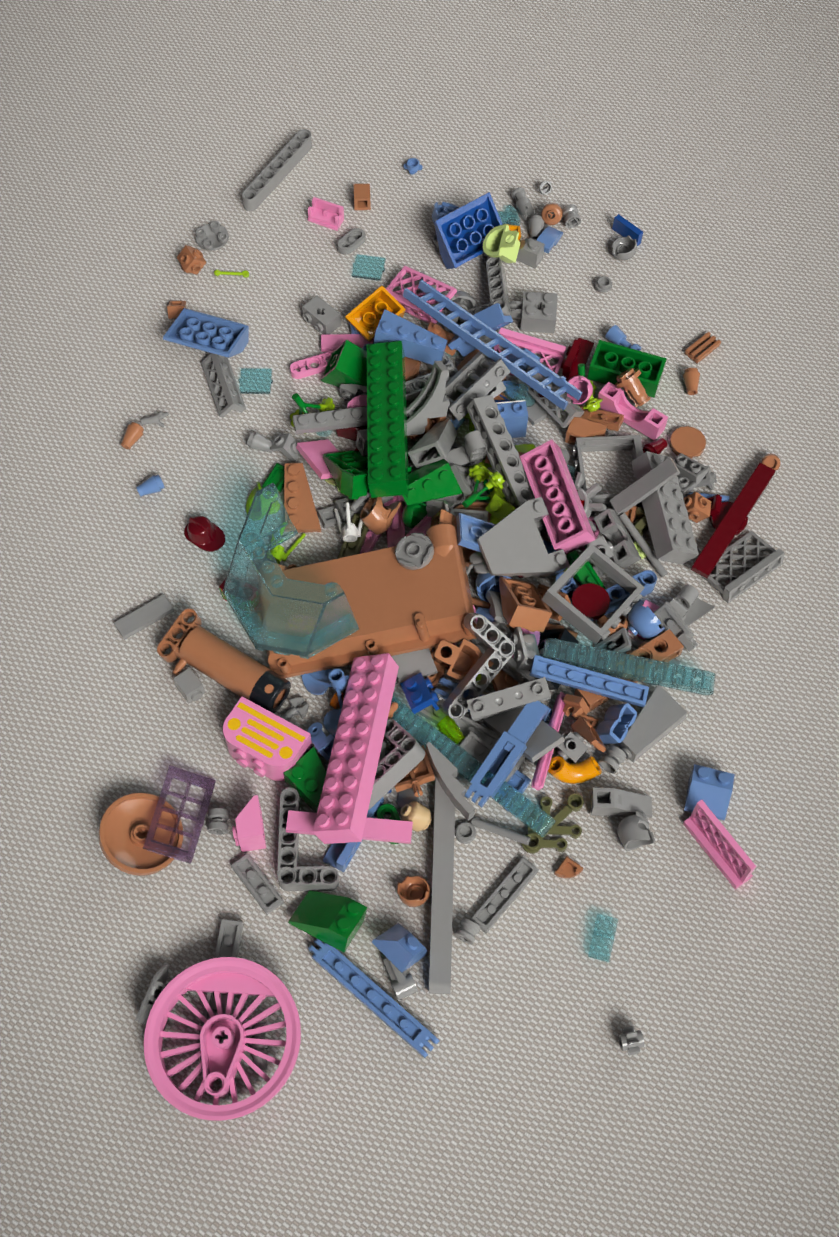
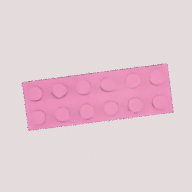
M551 439L521 455L520 459L534 497H542L549 513L543 518L553 548L556 551L563 549L566 555L596 540L560 447Z

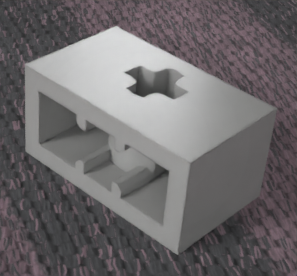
M318 295L302 306L303 319L307 323L312 324L318 332L324 335L331 334L341 326V314Z

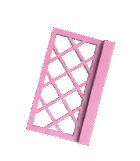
M404 266L385 289L406 309V313L427 323L431 321L436 324L437 320L403 297V284L412 282V286L407 289L416 294L419 284L415 285V281L423 279L430 286L436 285V290L439 292L449 291L445 296L450 300L457 292L456 288ZM406 273L411 274V277L403 279ZM401 285V290L392 291L395 287ZM425 292L417 294L419 297L426 295ZM435 299L426 301L430 305L439 303Z
M500 328V335L519 348H526L534 354H540L542 357L540 363L545 362L547 367L552 371L555 369V373L558 375L562 360L566 356V346ZM497 344L495 345L494 350L500 353V345ZM554 358L559 361L558 364L550 366L547 360Z
M703 800L697 802L691 816L683 822V825L736 890L753 877L752 872L756 865Z

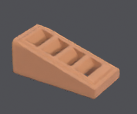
M580 717L571 725L572 730L581 735L596 749L603 753L606 751V747L594 726L586 719Z

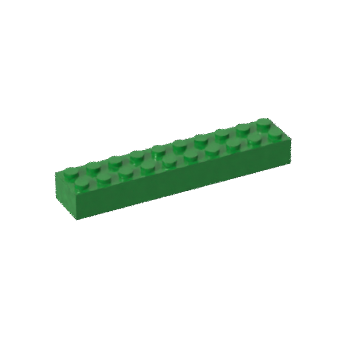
M402 341L367 344L368 486L371 498L409 494L405 354Z

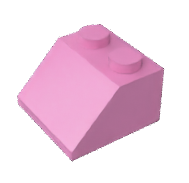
M255 795L235 818L236 826H232L236 846H240L242 852L266 848L261 806L258 795Z

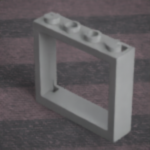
M641 436L576 438L575 446H572V456H575L576 459L574 460V471H577V474L581 472L585 476L582 452L631 450L632 458L635 460L643 454ZM585 480L582 486V489L584 491L587 490ZM617 494L594 495L591 497L592 503H603L606 507H613L610 499ZM642 501L635 506H643Z
M590 544L547 590L542 601L596 645L601 638L605 640L611 633L609 629L611 627L615 629L622 621L620 619L621 615L626 616L631 611L632 607L630 605L637 603L643 597L640 593L645 587L594 545ZM588 560L631 594L602 628H599L558 594Z

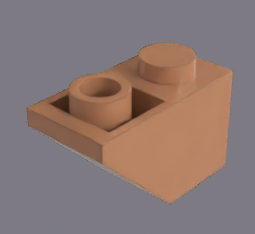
M574 417L567 429L565 442L575 445L576 438L605 436L607 426L582 417Z

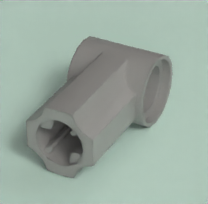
M388 958L383 960L386 971L392 981L390 983L398 1000L418 992L411 973L409 974L407 970L401 973Z

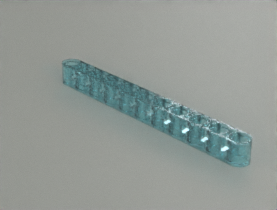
M393 696L391 704L393 702L398 703V709L393 713L391 719L400 724L425 748L426 744L430 742L458 769L460 775L471 781L482 763L419 715L414 714L410 708ZM488 771L481 782L484 784L487 777L493 779L495 775ZM505 781L494 798H492L543 838L556 822L550 815Z

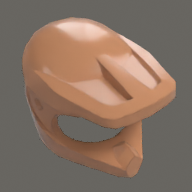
M370 497L361 510L360 519L375 535H380L391 526L401 502L397 501L383 507L382 497Z

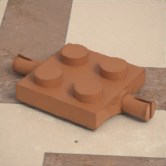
M424 745L421 746L425 751L424 759L395 785L396 792L413 788L414 795L419 797L417 790L420 796L423 794L420 785L435 780Z

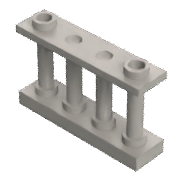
M479 351L446 383V393L444 395L450 402L448 409L458 421L468 413L466 407L474 398L486 396L510 373L502 359L494 363L488 356Z
M543 677L469 699L467 704L472 720L475 722L525 707L526 704L535 701L543 702L551 699V694L546 678Z

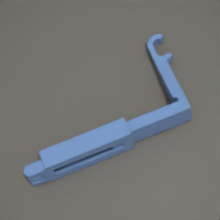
M540 701L525 705L508 732H503L470 781L471 786L465 793L466 798H470L474 792L475 794L471 801L476 803L479 797H481L482 799L478 803V806L481 808L489 797L494 798L526 750V743L542 720L546 723L551 718V708ZM488 771L495 775L493 779L487 777L484 784L481 782Z

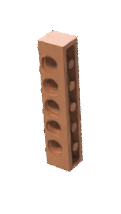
M670 629L664 633L662 631L653 640L643 642L635 651H628L619 661L614 660L606 669L596 672L637 683L669 663L672 659L680 656L684 646ZM655 648L661 649L662 652L656 651ZM639 658H645L647 661H641ZM628 667L632 671H626L624 668ZM575 689L574 693L575 696L583 697L590 708L589 712L611 699L580 689Z

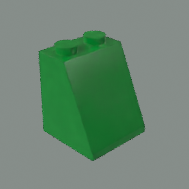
M346 340L331 353L321 381L340 387L341 384L367 386V351Z

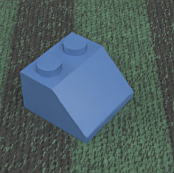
M694 764L689 777L684 811L693 812L697 802L703 800L718 819L725 821L735 774Z

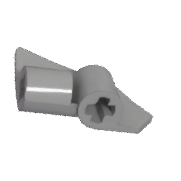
M689 584L685 585L669 603L687 626L715 607L698 599L699 592Z
M168 965L162 966L154 975L135 1020L145 1026L157 997L166 987Z

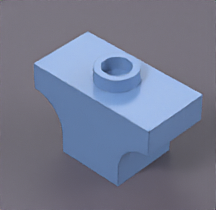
M473 326L465 329L472 335L476 333ZM453 333L455 336L448 344L451 350L459 351L463 357L476 349L455 333Z

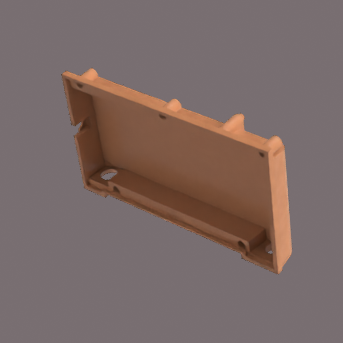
M438 524L426 531V536L429 537L434 546V555L428 565L417 570H409L400 565L395 554L396 546L297 567L295 564H291L288 567L280 564H269L262 567L258 571L262 611L258 612L260 632L263 640L266 641L270 669L284 678L351 665L354 657L386 653L394 656L437 647L442 640L452 644L461 642L463 639H476L477 637L464 626L465 616L468 613H474L462 546L458 545L455 527L450 524ZM476 619L473 620V627L477 626Z

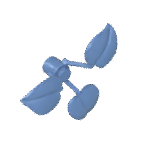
M327 669L303 674V684L307 691L313 695L324 694L328 687L336 690L340 710L334 709L329 711L323 721L326 730L335 737L343 705L341 691L346 688L349 675L345 676L341 669Z

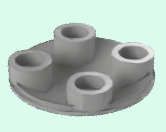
M212 221L210 224L196 229V242L205 250H218L227 243L229 238L227 229L220 225L218 221Z

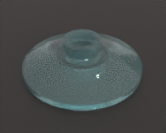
M507 382L505 384L506 390H504V394L511 401L525 400L527 407H532L535 404L536 400L527 392L528 387L526 385L516 382Z

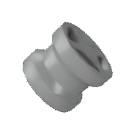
M463 918L460 922V929L456 930L454 935L461 941L472 945L475 942V935L480 932L481 927L475 922Z

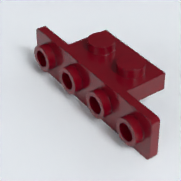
M578 338L574 340L572 346H568L567 358H563L561 368L563 369L562 376L566 378L567 382L574 376H578V364L586 365L594 342Z

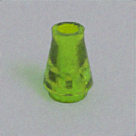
M448 715L436 725L439 729L438 731L456 745L465 738L455 720Z

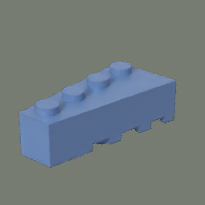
M384 309L375 331L373 344L402 341L405 357L433 365L434 361L443 360L448 340Z

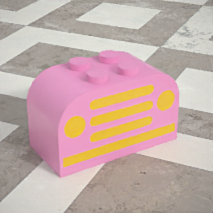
M244 697L239 699L223 724V734L228 752L236 762L244 768L248 766L253 769L254 773L258 776H266L274 781H285L284 772L291 769L300 758L312 749L311 734Z

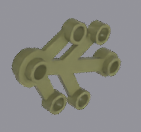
M576 793L571 794L568 797L567 805L552 819L550 818L552 799L548 796L542 797L540 800L542 828L537 833L535 823L538 818L537 811L530 809L526 812L525 816L528 822V834L525 836L530 837V841H533L535 846L531 847L522 843V848L530 854L539 852L541 848H555L558 852H564L567 848V841L564 838H558L557 840H546L544 838L548 834L570 835L574 839L580 837L582 829L579 825H558L573 811L577 812L582 809L584 804L583 797ZM548 801L549 805L545 806L542 802ZM577 802L578 806L574 807L571 805V803ZM529 814H534V815H535V818H534V819H530V818L528 817V815H529ZM577 829L579 833L573 834L572 830ZM562 842L565 846L560 848L557 843Z

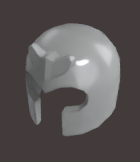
M637 811L636 815L627 816L619 823L618 836L626 851L656 842L653 832L649 830V822L644 812L640 813Z

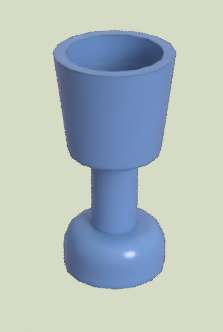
M617 325L611 327L605 336L613 344L638 351L641 350V346L638 344L631 345L626 340L627 336Z

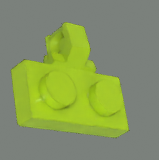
M495 494L485 510L492 514L490 523L497 524L516 508L501 496Z

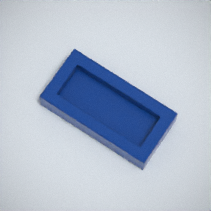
M619 214L614 217L612 229L622 237L630 236L633 240L636 239L637 246L640 245L643 231Z

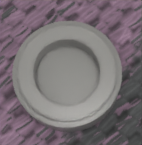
M469 822L460 823L455 830L456 839L463 844L471 843L476 836L474 825Z

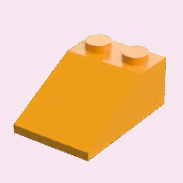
M380 286L348 313L345 318L370 342L375 337V331L384 309L402 318L406 309L383 286Z

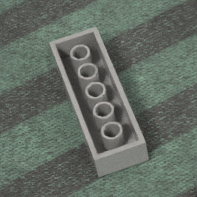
M646 451L633 460L631 463L636 481L669 457ZM676 476L642 500V505L657 560L683 565L697 557L699 553L679 485V478Z

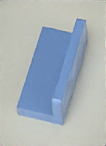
M499 303L473 315L495 331L513 322L511 315L504 316Z

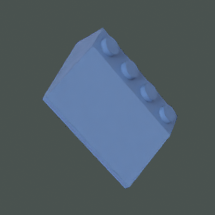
M184 308L163 336V340L230 358L242 353L247 346L249 326Z

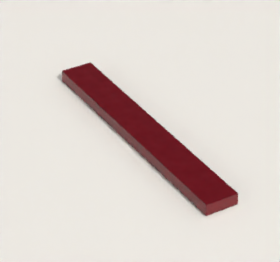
M762 463L758 464L691 568L692 571L708 579L775 475L776 470Z

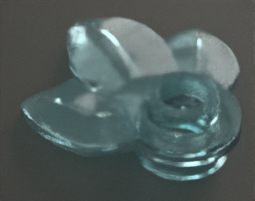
M509 204L505 212L498 211L503 225L520 226L521 221L518 216V210Z

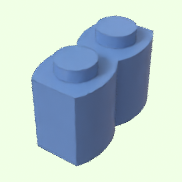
M628 703L612 705L606 711L604 721L596 729L604 745L620 743L625 739L628 727L634 723L637 716V711Z

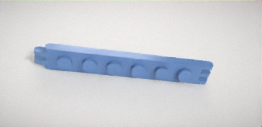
M316 938L314 943L319 947L318 950L313 945L308 947L313 953L311 958L423 1058H426L428 1054L422 1049L423 1046L432 1051L434 1047L428 1040L430 1039L437 1045L439 1039L336 948L325 942L322 943Z

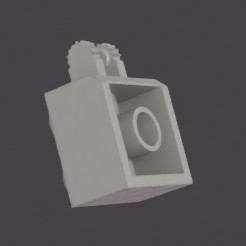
M523 291L522 301L509 302L511 317L521 319V330L525 332L554 334L557 315L556 293Z

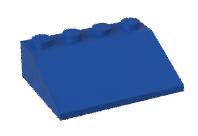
M490 192L434 221L439 251L446 269L457 268L484 253L483 241L486 235L494 227L503 225Z

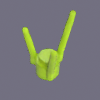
M286 520L281 527L276 543L277 532H273L267 553V559L276 564H280L281 560L285 562L290 553L306 536L303 533L285 553V549L280 545L286 529Z

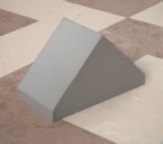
M622 628L594 645L600 663L622 659L632 646L626 628Z

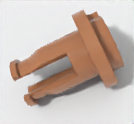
M629 368L617 376L615 386L617 389L623 387L629 398L635 403V407L642 406L651 398L646 394L645 388L638 378L641 371Z

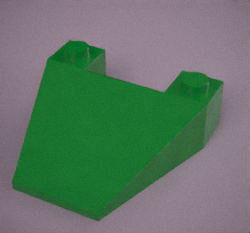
M353 450L323 454V460L340 493L347 495L349 499H359V497L367 495V488H369L368 455L362 456L360 452ZM408 466V475L411 474L410 466Z

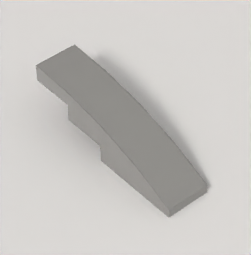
M394 496L382 497L383 504L393 499ZM344 498L335 501V506L318 510L317 515L324 529L338 524L334 512L335 508L338 510L341 522H346V502H349V505H351L356 499ZM368 499L365 500L356 511H352L350 509V519L353 518L354 513H361V510L368 501Z
M428 742L426 744V753L434 774L451 802L469 821L474 816L475 808L464 798L466 788L456 779L458 769L437 748Z

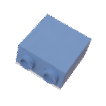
M526 401L496 402L511 437H526L528 423Z

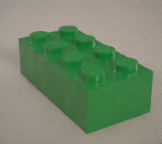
M599 340L589 367L587 379L603 384L610 382L615 385L617 382L616 378L629 368L639 369L641 374L638 378L645 388L646 394L655 398L667 358Z

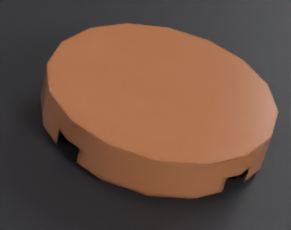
M685 426L676 429L672 433L669 444L677 456L682 453L692 459L703 453L706 439L698 429Z

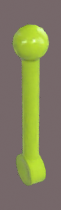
M216 269L214 275H239L247 278L249 277V272L246 270L243 272H227Z

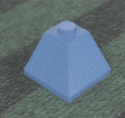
M399 923L372 941L401 973L428 954L427 949L418 939Z

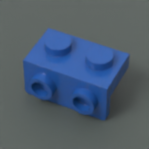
M421 672L400 683L414 714L430 705L436 711L440 709L437 704L440 700L436 692L431 690L434 688L429 678L425 679Z

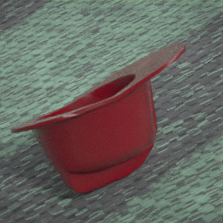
M204 516L189 518V523L184 530L187 540L208 552L217 551L223 547L225 534L221 528Z

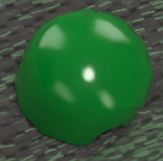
M422 502L406 505L402 512L403 523L413 529L427 515V505Z

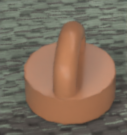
M770 453L762 458V464L774 470L779 469L780 459L777 455Z

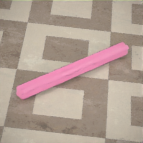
M560 692L557 695L549 726L558 733L564 716L565 702L563 699L566 696L564 692ZM554 749L539 758L531 784L532 788L541 790L544 787Z

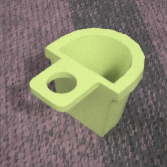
M507 224L494 227L483 241L484 253L489 257L500 258L505 263H516L520 247L518 240L519 232L516 230L510 231Z

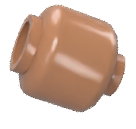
M554 202L546 204L541 212L542 219L547 225L558 224L563 215L561 206Z

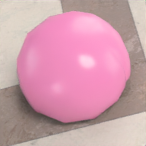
M578 375L568 381L583 392L579 400L567 393V397L573 401V404H583L590 399L593 393V386L586 377Z

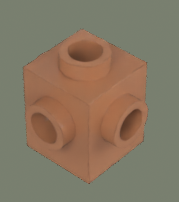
M187 245L177 256L182 269L186 273L198 275L207 263L201 251Z
M697 492L683 498L690 520L698 523L710 517V500Z

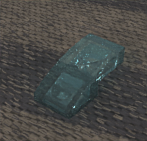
M597 913L588 957L609 962L618 918Z

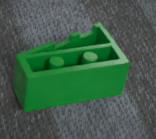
M442 459L427 464L409 474V494L399 496L406 505H412L462 494L463 492L449 463Z
M313 747L291 769L284 772V778L291 788L297 790L299 797L317 813L326 771Z

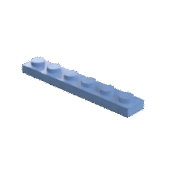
M538 655L533 657L529 674L533 677H545L547 681L640 707L646 705L649 690L648 686Z

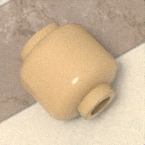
M412 801L402 807L401 821L413 822V831L419 832L429 827L432 817L427 807L417 801Z

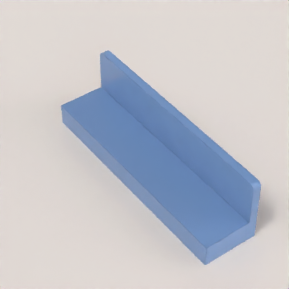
M384 796L368 811L367 818H376L378 808L384 804ZM361 842L331 844L323 858V862L345 872Z

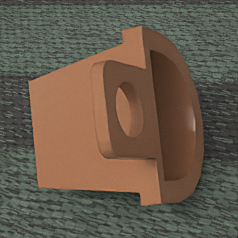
M463 639L458 647L442 640L434 653L436 659L449 664L446 675L457 680H462L483 655L476 645ZM445 646L452 650L449 658L442 657L440 653L441 649Z

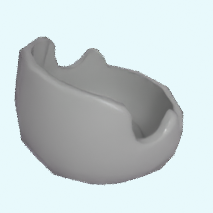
M630 236L617 238L612 243V254L619 260H628L636 253V239L633 240Z

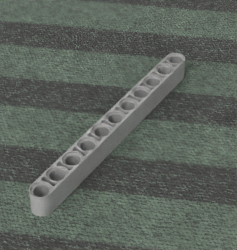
M436 775L429 994H450L455 806L442 789Z

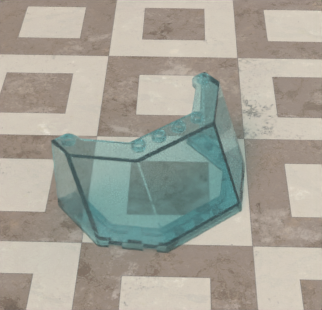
M271 483L257 491L239 535L222 592L256 650H270L277 654L289 656L292 654L298 655L300 658L309 659L359 630L346 595L339 584L330 582L323 585L287 579L271 554L270 550L298 534L287 514L277 487L274 483Z

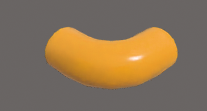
M556 756L551 759L548 772L554 778L569 784L584 783L602 774L598 762L592 756L575 764L568 763L564 758Z

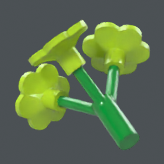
M297 393L293 394L292 399L299 406V409L290 414L291 425L294 427V415L309 414L306 407L317 408L320 412L333 411L335 409L333 399L330 397L324 398L322 404L316 405L305 403Z

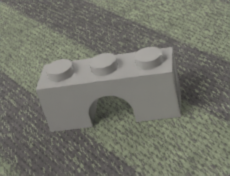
M608 508L594 517L601 534L609 539L614 548L612 552L614 556L612 557L618 566L628 568L641 560L625 525L615 510Z

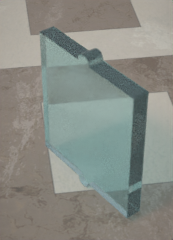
M357 254L355 263H353L352 277L381 281L382 273L385 271L386 258Z
M241 368V379H239L240 393L271 394V384L273 383L272 369Z

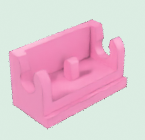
M314 197L312 199V207H308V221L338 231L344 221V207Z

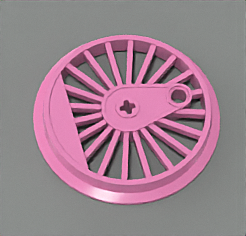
M220 957L199 962L173 978L161 991L150 1011L144 1033V1056L148 1073L160 1094L172 1106L183 1113L210 1121H224L243 1117L268 1103L282 1089L290 1077L298 1058L301 1043L299 1013L291 993L283 982L262 965L235 957ZM187 991H196L210 1019L207 1020L183 997ZM204 992L214 993L218 1015L214 1014ZM220 993L228 994L225 1014L223 1013ZM234 994L241 995L240 1000L235 1008V1011L231 1016ZM248 995L258 996L238 1019ZM266 997H276L278 1003L244 1023ZM180 1000L205 1023L203 1027L171 1013L176 1003ZM282 1008L285 1021L247 1030ZM168 1018H171L199 1030L201 1033L164 1032ZM286 1027V1041L248 1038V1036ZM225 1035H227L228 1039H225L223 1042H221L220 1037L222 1038ZM163 1038L200 1040L199 1043L163 1051L162 1047ZM247 1044L285 1047L282 1060L250 1048ZM201 1049L198 1053L167 1071L164 1058ZM247 1051L278 1065L274 1075L271 1078L266 1075L244 1052ZM202 1058L198 1066L177 1088L170 1077ZM242 1059L267 1082L257 1092L240 1063ZM203 1070V1080L193 1100L184 1095L183 1092ZM237 1070L251 1094L250 1097L238 1101L235 1083ZM221 1079L222 1087L214 1091V1082ZM205 1090L214 1096L213 1105L200 1103ZM231 1091L232 1104L219 1105L220 1098H223Z

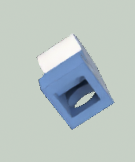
M313 723L307 732L311 734V741L326 760H329L335 737L321 723Z

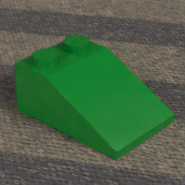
M309 890L288 923L345 952L365 920L367 907L349 897Z

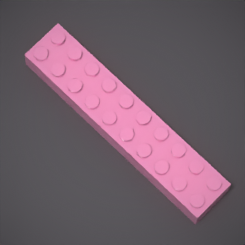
M389 653L354 657L313 827V833L324 844L362 841L399 666Z

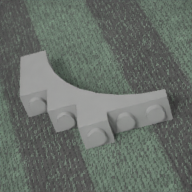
M434 361L431 375L425 387L412 404L406 408L407 436L424 434L428 418L447 417L450 402L444 394L446 393V381L449 377V370L442 361ZM367 429L359 430L357 433L356 447L362 456L368 455Z

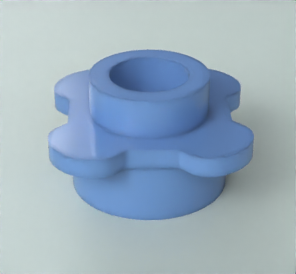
M410 158L404 164V169H407L413 175L418 170H422L423 166L420 165L418 159Z

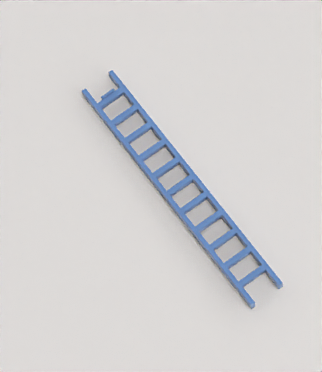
M420 280L418 286L420 290L426 293L422 297L417 296L407 288L404 289V298L496 362L502 359L510 373L562 410H565L568 404L565 399L560 397L563 393L567 392L577 400L581 398L583 392L567 382L564 376L560 377L425 281ZM433 298L437 302H439V304L433 307L426 301ZM446 307L452 313L446 316L439 310ZM459 316L466 322L458 325L452 319ZM473 326L479 331L472 335L465 329ZM486 335L492 341L485 344L478 338ZM498 344L505 350L498 353L492 347ZM511 353L519 360L512 363L505 357ZM526 363L533 369L526 373L519 366ZM537 373H540L546 379L542 382H539L532 376H534ZM553 382L560 389L553 392L551 387L547 385Z

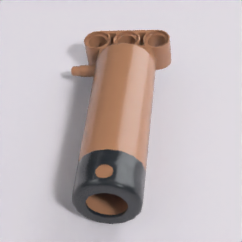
M193 609L183 610L157 647L158 654L166 662L172 663L178 658L180 659L172 671L173 674L178 675L185 665L189 664L239 697H244L264 709L276 713L289 695L291 689L290 681L201 627V618ZM195 617L192 622L187 623L189 618ZM183 633L181 638L176 639L177 634ZM172 648V651L165 655V651Z

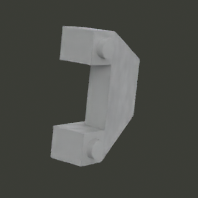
M542 497L524 502L477 539L491 575L547 578L559 574L570 567L563 549L548 554L535 522L549 514Z

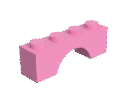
M608 382L599 392L598 399L603 400L600 403L602 410L624 415V423L650 439L656 441L665 430L668 420L666 415L654 408L649 411L635 408L626 399L624 390L621 388L617 389L614 384Z

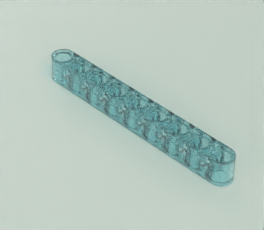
M553 638L545 639L542 657L610 676L701 695H713L716 674L710 671Z

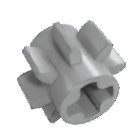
M634 1026L624 1027L623 1033L618 1034L621 1050H627L628 1055L639 1054L640 1048L644 1047V1038L641 1030L635 1031Z

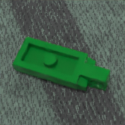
M576 550L566 555L570 566L579 557ZM589 561L574 576L580 586L592 583L606 590Z

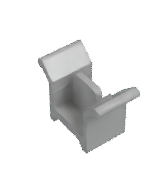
M463 493L426 501L428 517H433L440 510L449 512L451 508L461 505L464 501Z

